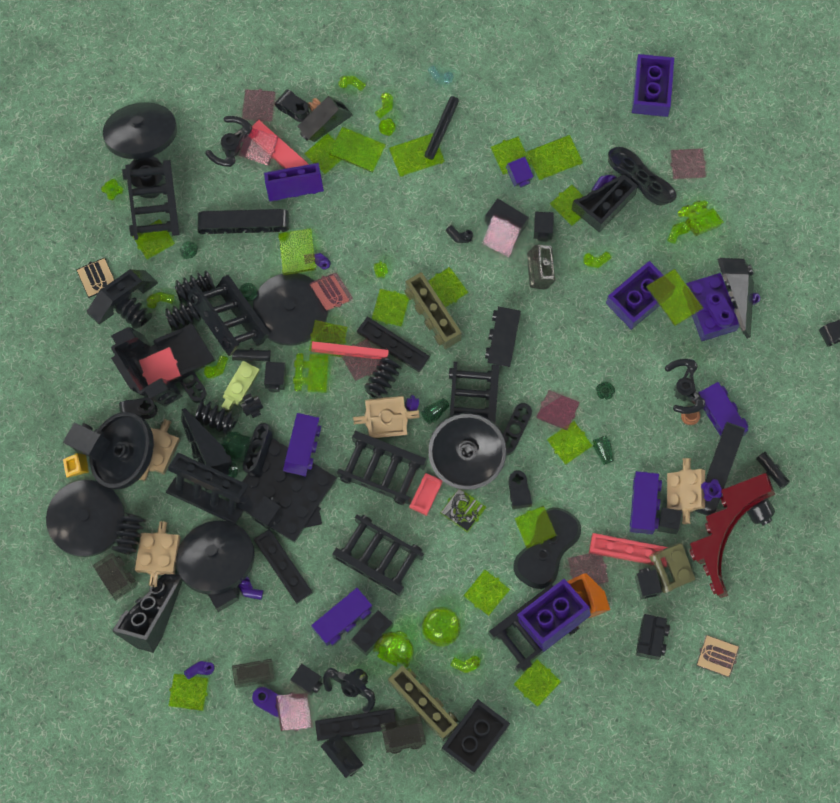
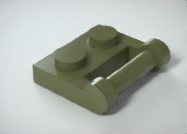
M682 543L649 555L660 578L663 593L670 592L679 586L696 580ZM663 557L666 559L674 580L670 583L661 562Z

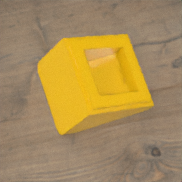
M76 453L63 459L66 478L89 473L86 455Z

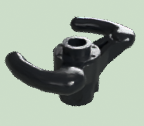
M225 116L224 122L242 125V128L236 133H228L221 138L222 151L225 152L226 159L217 157L211 150H207L205 154L217 165L232 167L236 162L235 156L241 150L242 141L252 132V125L241 117Z
M691 359L672 361L665 366V371L670 372L679 366L687 367L684 377L676 383L674 388L675 397L683 401L689 400L695 404L690 407L674 405L673 410L681 414H692L704 409L705 400L697 395L693 378L698 367L697 363Z
M333 668L326 670L323 676V685L327 692L332 690L330 678H333L341 684L342 692L346 696L357 697L360 694L368 700L367 705L362 708L364 713H368L373 709L376 700L375 694L366 687L368 675L365 671L355 669L353 672L351 671L349 674Z

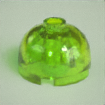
M435 607L428 611L421 625L422 634L426 641L438 647H445L454 643L461 630L459 617L454 611L446 607Z
M388 632L377 640L373 652L377 651V657L397 667V663L404 664L403 666L408 668L412 661L414 647L404 632Z

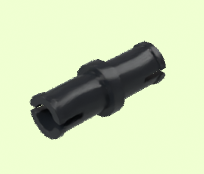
M250 348V350L236 349L232 354V361L241 360L249 361V363H253V361L270 362L271 350H254V348Z
M766 451L756 458L766 470V474L771 476L780 489L790 483V480L780 470V466L773 462Z

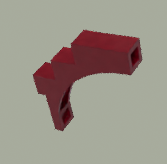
M766 473L722 489L723 496L720 499L726 509L706 516L707 523H705L707 532L709 534L712 533V535L690 543L692 549L689 551L693 561L696 560L699 564L706 563L703 567L706 575L711 577V590L714 595L717 594L720 598L728 596L722 579V558L725 545L733 528L753 506L776 495Z

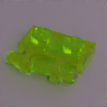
M705 200L695 201L691 206H683L678 211L679 217H688L685 223L695 236L718 228L724 223L714 208L707 209L708 204Z
M297 353L296 360H294V391L300 392L302 391V385H308V392L327 393L329 356L325 354H309V361H304V354ZM303 368L308 369V377H302Z

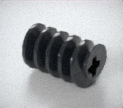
M205 270L204 277L197 273V279L190 275L189 282L184 277L182 284L175 280V289L180 303L182 298L186 302L189 300L187 297L195 285H198L202 292L204 290L209 291L210 288L215 289L211 274Z
M131 293L115 304L113 309H116L115 311L121 314V317L126 319V322L131 324L133 329H138L151 319L152 313L146 314V307L140 310L142 303L139 302L135 305L137 298L134 297L130 300Z
M189 300L187 301V307L180 303L179 310L175 306H172V312L168 308L165 309V315L171 330L172 326L177 330L180 329V323L184 327L187 326V320L194 324V318L201 321V316Z
M388 358L380 359L381 364L376 366L377 370L372 372L373 377H370L368 379L369 383L364 385L365 391L375 399L383 398L381 394H388L385 387L392 388L388 382H395L396 380L392 376H399V372L396 369H402L396 362Z
M202 399L198 405L195 418L199 422L202 421L205 426L209 424L210 428L216 427L217 431L223 430L225 435L229 434L235 427L239 414L237 413L235 417H232L233 411L230 410L228 414H225V407L218 411V404L211 408L212 402L209 401L207 405H204L205 399Z
M126 513L128 516H121V520L125 523L119 524L123 531L116 532L120 538L114 539L118 546H112L111 549L132 556L130 552L137 551L132 546L139 544L135 537L142 536L137 530L144 529L139 523L146 522V519Z

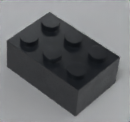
M477 699L442 746L441 751L474 775L509 728L510 723Z

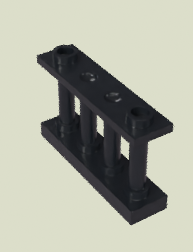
M164 160L163 165H160V167L130 170L129 164L125 165L126 169H122L123 180H127L133 224L129 225L130 236H134V240H138V234L167 230L172 232V236L180 235L171 160ZM159 174L165 176V183L162 186L132 189L131 177ZM159 193L167 195L168 202H164L163 205L134 208L133 196ZM159 212L169 213L170 221H167V223L137 226L135 215Z
M229 275L223 276L215 289L202 292L198 285H195L187 297L228 356L234 353L239 343L252 339L256 346L264 343L270 334ZM221 295L226 303L213 307L208 299ZM231 309L237 318L223 322L218 314ZM242 324L247 333L234 337L229 328Z
M454 362L453 368H449V379H452L449 416L457 413L472 412L481 414L495 423L500 365L492 364L491 371L476 372L457 370L458 362ZM456 378L487 380V382H490V389H486V391L456 388ZM455 396L485 398V400H489V407H485V409L454 407Z
M354 431L352 441L356 447L346 470L338 469L337 476L340 477L339 480L346 484L352 482L393 498V501L399 505H409L411 498L406 496L416 470L418 471L419 468L424 470L427 459ZM369 448L373 450V456L364 477L361 478L353 475L352 473L362 450ZM386 455L391 457V463L382 484L379 485L371 482L370 480L380 457ZM402 461L408 464L409 469L400 491L396 492L388 487L398 464Z
M178 452L168 467V471L176 474L177 477L174 478L166 493L225 521L236 524L244 512L236 504L244 496L248 489V484ZM184 478L194 482V485L185 482ZM202 487H205V488L211 490L212 493H209V492H207V491H205V490H203V489H201V488H202ZM219 494L228 498L229 501L220 498Z
M356 514L355 522L359 524L345 548L341 550L337 547L332 553L333 558L400 597L404 592V587L401 586L403 584L402 580L416 557L423 560V550L414 544L410 546L374 525L367 516ZM367 528L374 532L375 536L362 557L357 560L351 556V551ZM382 538L393 543L378 568L372 569L368 566V561ZM400 547L408 552L409 555L395 578L392 577L390 579L385 576V570Z
M552 584L492 628L488 633L492 640L496 638L498 640L501 639L519 662L515 667L517 672L521 669L523 672L533 665L531 661L543 653V650L521 626L517 614L553 587ZM577 626L569 632V635H573L580 628ZM510 627H517L535 650L534 653L527 658L524 657L507 635V630Z

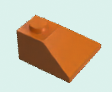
M587 573L567 581L589 606L591 616L588 618L598 616L610 610L605 591Z

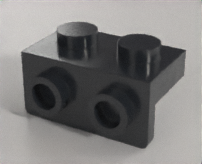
M339 733L320 746L345 778L353 776L364 765Z

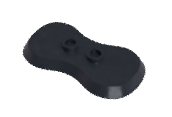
M615 147L609 150L608 163L616 172L626 175L637 184L639 190L650 202L662 206L676 199L677 195L674 188L667 181L651 172L634 152L624 147Z
M556 507L548 508L541 513L537 520L536 531L532 541L519 552L514 560L513 570L517 578L524 584L536 589H544L553 584L558 575L562 556L580 537L581 525L579 520L570 512Z

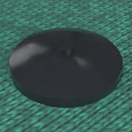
M149 102L135 103L117 110L107 119L103 127V138L106 147L113 154L126 159H143L154 156L165 150L173 142L177 134V124L172 112L162 105Z
M282 273L268 279L259 288L253 301V310L270 332L267 339L280 345L294 346L313 339L314 335L316 336L317 329L319 334V331L323 329L321 327L324 326H315L319 323L325 325L328 310L325 309L311 286L317 283L315 280L299 273ZM318 284V286H319L320 289L322 290L323 294L325 295L323 289H322L321 286Z
M121 412L108 418L98 429L106 434V439L111 441L101 461L99 462L89 457L90 468L94 478L101 485L111 489H124L137 482L147 470L154 449L153 433L147 421L136 414Z
M472 412L457 413L444 419L432 433L428 449L429 461L435 474L446 484L464 490L477 489L489 484L501 472L506 459L505 439L499 427L489 418Z
M80 480L66 485L55 494L47 509L46 525L51 539L61 550L77 557H91L105 552L115 544L114 539L119 538L116 532L123 531L119 524L125 523L121 520V516H125L123 504L114 490L101 485L98 481Z
M223 520L210 521L194 528L183 539L176 556L177 570L185 584L196 592L211 595L224 593L242 583L250 573L255 558L254 546L247 532L239 525Z

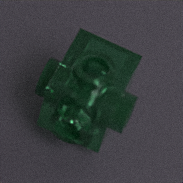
M229 431L227 436L221 439L220 444L224 447L226 454L230 455L231 461L244 462L251 437L242 435L239 432Z

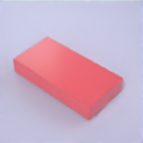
M425 473L409 508L427 516L443 481Z

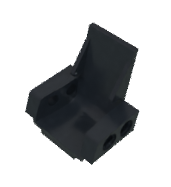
M192 323L156 338L152 346L145 335L131 327H126L111 335L116 343L111 347L115 355L111 359L130 390L148 397L165 407L183 397L176 387V383L216 361ZM170 347L174 359L178 361L177 366L181 377L172 381L160 378L148 385L146 378L142 375L143 370L139 360Z

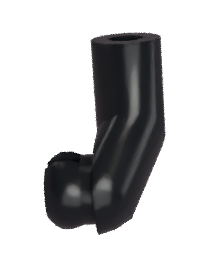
M450 225L445 230L456 243H469L472 241L473 232L470 230L458 232L453 225Z

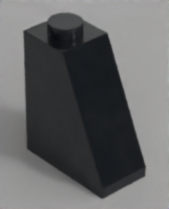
M328 96L297 127L301 130L300 135L306 141L316 142L353 116V114L343 102Z

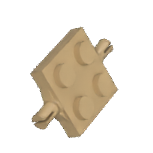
M404 396L365 400V416L353 417L354 425L366 423L369 436L373 438L407 435L406 425L408 419L419 418V410L407 411L404 406Z
M164 419L160 429L151 428L154 439L153 455L147 470L139 480L145 481L149 471H156L165 475L180 441L178 437L167 432L171 421Z
M683 458V470L667 473V508L682 511V524L691 523V512L697 509H705V494L701 489V484L705 482V470H691L690 458Z
M162 521L159 522L157 533H141L142 536L139 542L135 571L137 573L150 574L149 586L157 587L158 576L175 574L176 556L181 537L179 535L167 534V522L164 521L163 523Z

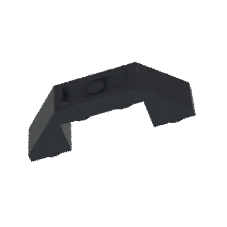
M130 269L99 291L87 309V314L100 325L114 315L113 306L137 289L144 294L157 285L158 282L146 270Z

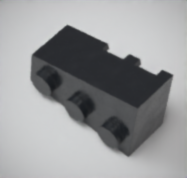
M623 174L604 184L603 187L589 192L588 195L574 200L571 210L600 233L636 195L638 185Z
M498 306V310L493 311L492 321H495L494 329L490 328L488 340L492 341L490 348H486L485 359H488L487 363L511 366L521 315L520 310Z

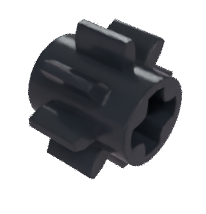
M250 393L242 397L244 402L240 403V406L246 417L251 415L252 418L261 415L260 409L263 408V405L257 395L253 397Z

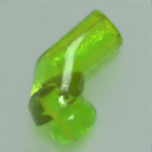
M341 76L339 78L340 81H338V86L343 89L347 88V85H353L359 91H362L366 86L356 76Z
M385 92L380 96L382 107L375 111V115L379 119L393 109V97L390 93Z
M681 222L673 225L667 241L675 244L678 236L692 230V224L690 222Z
M607 251L599 257H594L591 253H587L583 256V262L588 267L600 268L612 257Z
M164 292L154 293L147 297L146 305L148 308L153 309L157 306L158 302L173 304L174 295Z
M220 355L215 366H206L204 368V375L210 379L222 375L228 358Z
M476 655L471 656L470 659L465 661L454 657L450 666L464 673H469L480 666L481 660Z

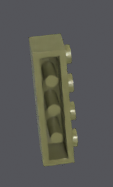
M420 272L406 280V290L404 292L408 299H412L416 304L414 307L419 315L422 314L426 319L424 323L427 328L435 333L434 338L438 345H443L446 350L461 341L462 332L423 273Z
M402 665L388 678V683L437 736L444 741L458 726L456 723L458 721L451 712L447 713L442 708L444 706L437 697L433 698L429 694V688L423 682L420 684L415 679L417 676L410 668L406 669Z

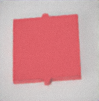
M170 347L139 360L143 370L142 375L146 378L148 385L160 378L172 381L181 377L177 366L178 361L174 359Z

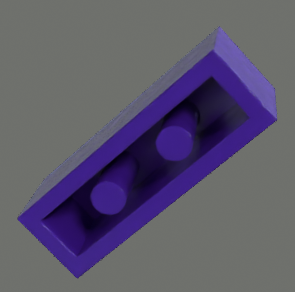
M319 163L264 173L269 201H278L324 191Z
M716 382L698 392L697 395L705 400L703 410L720 437L726 422L745 428L743 436L747 434L748 423L738 414V408L734 402L729 400L728 392L724 386Z
M301 413L296 414L283 471L306 476L307 469H312L314 458H310L311 453L316 452L318 443L314 439L315 436L319 437L321 426L318 425V417Z
M636 471L634 474L629 532L653 535L655 529H658L659 518H656V510H660V499H657L658 491L661 492L662 480H659V474Z
M355 588L314 622L311 627L326 646L330 644L333 646L341 640L340 635L345 631L347 633L351 632L357 626L355 623L358 620H365L371 615L372 604L358 588Z

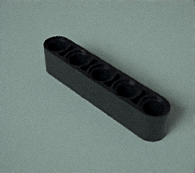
M285 209L202 211L198 213L197 232L200 234H224V232L226 234L243 233V231L245 233H261V231L267 233L280 232V230L287 232L289 230V212Z
M729 422L725 423L705 479L706 483L716 479L719 481L721 489H724L745 428ZM712 498L711 501L705 500V509H697L695 512L706 516L715 513L720 498Z

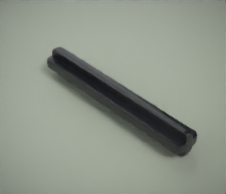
M451 96L427 147L424 155L425 158L434 159L458 105L459 99L457 97Z

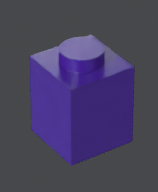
M526 157L506 165L514 187L519 185L521 188L530 184V180L534 176Z

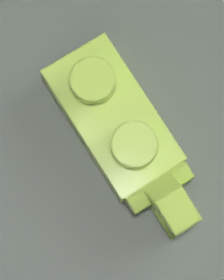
M242 361L224 392L223 398L225 401L222 404V408L225 407V411L229 412L234 404L238 406L242 403V397L246 396L260 369Z

